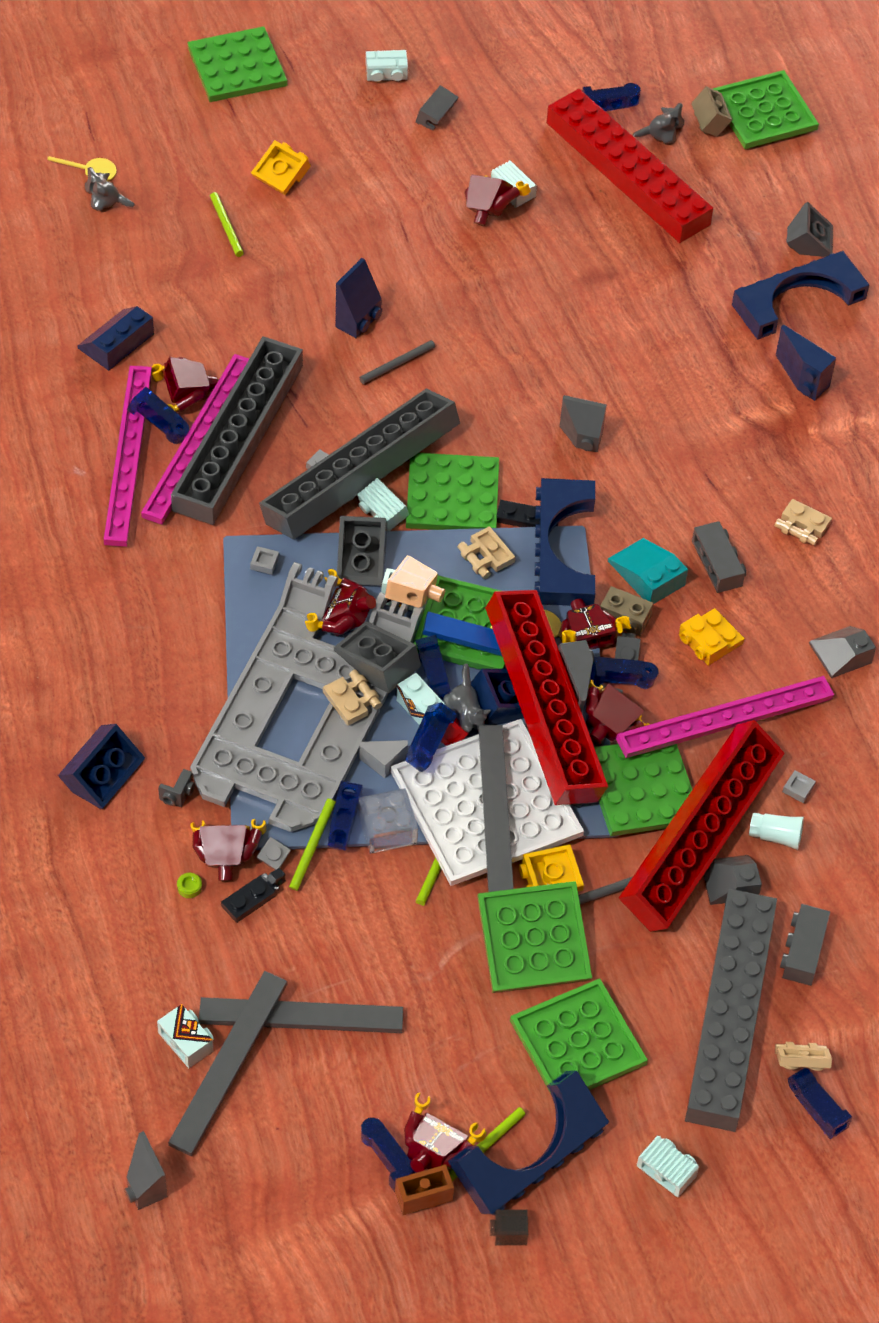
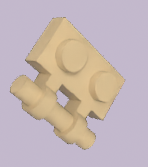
M792 499L783 511L781 519L778 518L774 526L781 529V532L786 535L791 534L800 538L799 541L805 544L808 542L815 546L818 539L823 536L831 524L832 518Z
M490 526L471 535V545L468 546L465 542H461L457 546L464 560L469 561L473 566L474 572L477 575L480 574L483 579H487L491 574L487 569L491 566L498 572L515 563L513 553ZM480 552L484 558L479 560L475 554Z
M357 670L349 673L353 680L350 683H347L344 677H341L323 686L324 695L347 726L368 716L367 706L372 705L375 710L382 706L377 692L371 690L367 684L368 680L364 675H360ZM360 690L364 696L359 698L355 692Z
M794 1042L775 1044V1054H777L779 1065L786 1069L794 1070L798 1069V1067H809L812 1070L820 1071L824 1068H831L832 1057L827 1046H817V1043L794 1045Z

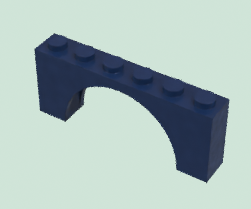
M840 251L819 260H813L800 267H794L781 274L778 273L773 277L759 280L754 284L738 288L734 291L732 306L756 339L759 340L776 333L778 317L774 312L772 303L783 292L797 287H817L834 293L849 306L867 298L869 283L845 252Z
M541 478V485L536 487L535 497L537 501H540V506H536L535 519H539V524L535 525V538H539V543H535V557H539V562H535L534 576H539V582L535 581L534 590H537L542 605L570 606L571 602L575 599H583L585 606L592 605L595 600V575L578 572L563 564L553 553L548 537L553 528L563 519L578 513L594 512L595 480Z
M577 1070L565 1071L547 1085L555 1105L556 1125L548 1148L535 1162L515 1170L504 1168L491 1161L478 1146H467L448 1161L481 1214L496 1215L506 1208L505 1204L509 1200L521 1197L526 1192L525 1188L531 1183L536 1184L545 1178L544 1173L550 1168L555 1169L565 1162L564 1158L568 1154L580 1151L585 1146L583 1143L589 1138L593 1139L604 1131L603 1127L609 1121Z

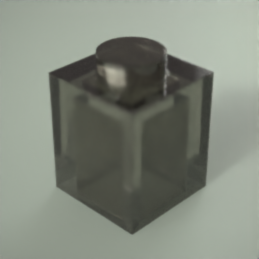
M495 1210V1218L490 1220V1236H495V1246L527 1245V1210Z

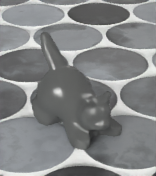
M678 103L675 108L661 107L663 114L656 116L649 126L634 132L633 136L643 137L651 134L655 140L661 141L664 144L674 143L676 140V129L682 128L685 122L681 115L683 104Z
M92 167L88 168V180L84 185L85 191L92 194L91 207L94 210L102 211L105 208H111L117 202L127 207L135 206L132 201L119 194L118 189L111 182L107 181L110 173H95Z
M464 664L462 684L455 687L451 693L446 694L443 702L448 712L459 713L461 727L466 732H470L472 728L478 730L479 725L485 724L487 714L491 710L481 709L477 693L471 686L469 665Z

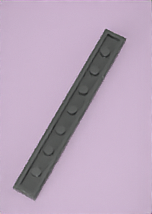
M479 725L488 892L513 889L503 725Z
M264 971L168 1142L170 1147L189 1156L194 1154L287 986L286 980Z
M201 997L199 1024L234 1026L248 999ZM278 1001L264 1027L402 1033L403 1007Z

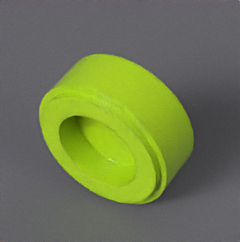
M195 873L181 875L177 880L178 893L185 898L198 896L202 890L201 878Z

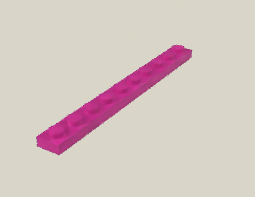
M237 354L233 355L141 512L142 518L161 525L164 523L172 509L171 493L249 358Z
M131 365L129 367L104 533V545L127 547L152 367Z
M821 676L622 732L617 735L616 740L625 758L731 729L738 724L752 720L759 721L832 700L834 693L826 678Z

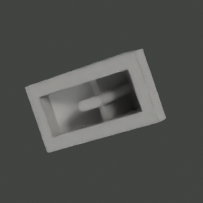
M408 740L360 742L359 759L383 778H386L391 773V766L401 763L407 758Z

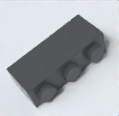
M720 521L694 527L692 543L716 592L720 593L742 587L744 577H746V568L743 563L740 564L737 550L734 546H731L728 532L726 529H723Z
M801 904L799 913L794 912L791 926L795 927L794 933L789 932L785 947L790 948L789 953H783L780 968L784 969L782 978L812 986L830 911Z

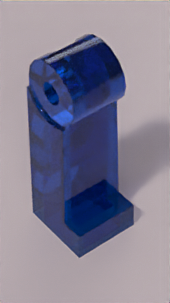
M627 83L621 87L592 90L591 86H586L582 88V91L604 111H611L636 106L640 100L641 88L635 83Z
M147 387L132 399L127 408L133 415L136 412L143 415L165 433L166 438L171 443H182L189 432L188 423Z
M432 635L415 640L416 648L429 687L443 701L445 695L451 693L437 636Z
M595 656L590 681L593 680V684L597 687L602 683L637 685L640 688L648 689L655 682L659 670L656 665L650 662Z
M442 702L429 705L407 752L406 762L419 772L425 771L432 763L433 756L449 724L455 721L457 714Z
M341 781L330 825L329 848L347 850L358 807L363 797V785ZM351 789L354 792H348L344 790Z
M803 1068L788 1077V1084L795 1097L829 1139L834 1138L849 1128L852 1116L846 1109L842 1110L817 1082L809 1069Z
M368 1118L363 1121L361 1125V1140L365 1145L372 1147L390 1172L389 1186L395 1192V1181L397 1178L417 1172L411 1168V1160L379 1119Z

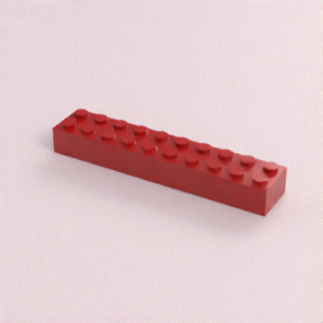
M577 89L548 105L546 123L677 242L681 243L711 225L714 208L583 91Z
M537 590L495 591L485 609L554 805L598 802L608 788V784Z
M755 720L736 725L618 898L650 932L668 929L785 754Z

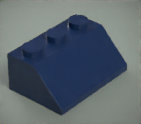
M138 306L123 309L77 345V348L109 371L154 335L153 317Z
M117 724L101 725L58 774V777L72 793L99 809H103L144 761L145 757Z

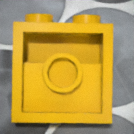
M274 141L251 174L256 179L286 195L295 181L300 182L311 165L308 161L309 158L304 153H296L288 144Z
M715 608L703 616L697 614L680 625L679 636L684 644H688L695 652V655L708 666L744 644L745 638Z
M570 844L523 854L519 871L522 879L527 878L529 885H526V887L576 881L578 892L584 890V883Z

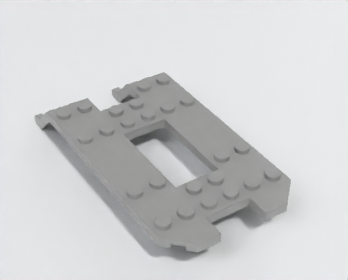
M296 562L293 563L289 571L277 610L190 766V771L202 799L225 807L233 790L238 789L273 802L276 806L269 817V824L289 832L316 824L327 798L335 800L359 753L360 742L365 741L389 694L368 682L367 684L371 690H375L379 695L382 706L377 710L372 705L367 706L368 716L347 726L333 705L329 703L299 762L257 747L293 678L323 689V686L341 677H344L347 683L353 681L349 673L355 669L334 651L333 647L335 646L315 639L320 628L317 631L311 632L305 625V621H308V613L317 614L318 620L322 621L329 606L333 590L338 582V577L330 575L325 588L319 587L318 585L322 581L324 573L318 570L311 584L310 581L315 569L309 567L304 579H297L302 571V564ZM380 592L376 599V607L372 610L369 623L413 643L424 608L415 607L411 619L404 617L410 605L402 603L398 614H396L400 602L393 600L389 611L382 608L388 599L385 598L384 593ZM360 690L355 692L359 698L364 696Z

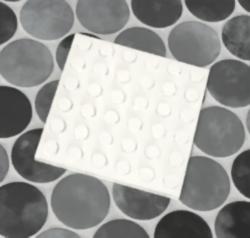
M519 719L503 725L512 863L522 860L523 854L550 849L580 838L584 835V830L569 804L554 805L531 736L523 721ZM479 734L391 766L390 772L450 886L487 873Z

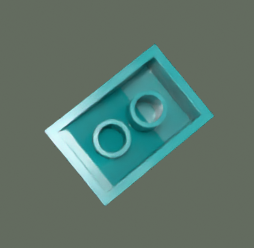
M645 538L608 558V562L641 598L653 602V604L686 585L688 568L673 553Z

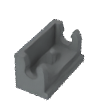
M440 85L420 108L416 123L434 130L435 126L430 124L429 121L437 125L448 110L454 106V103L458 101L459 97Z

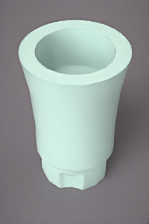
M753 813L749 836L760 837V840L779 843L798 850L804 817Z

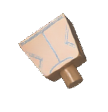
M407 555L388 579L385 598L420 608L429 598L440 603L444 597L445 589L436 586L438 577L436 571Z

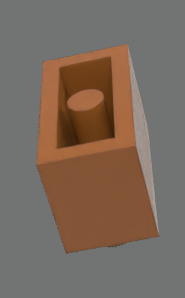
M442 1165L397 1178L395 1181V1194L402 1214L406 1215L453 1201L454 1185L447 1166Z

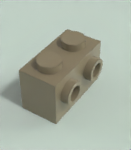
M706 86L691 103L694 114L700 124V129L705 134H712L717 137L732 121L723 96L719 91Z
M611 586L600 607L615 618L621 616L629 617L631 629L625 628L623 630L641 636L651 618L653 602Z

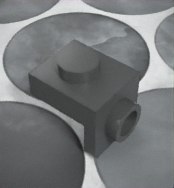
M622 633V637L617 636L614 665L638 667L641 639L636 638V634Z
M183 769L174 788L160 784L158 787L159 799L167 805L182 807L187 796H191L195 788L192 772Z

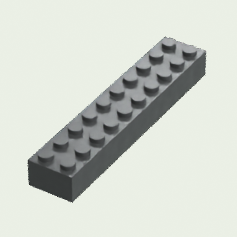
M262 336L171 493L173 512L214 525L303 367V349Z
M426 388L262 500L259 505L266 525L293 540L301 536L309 528L318 524L331 513H334L345 503L351 501L365 487H368L372 481H375L376 478L379 480L384 478L391 471L459 425L460 420L455 402Z
M728 889L685 1122L736 1132L777 898Z

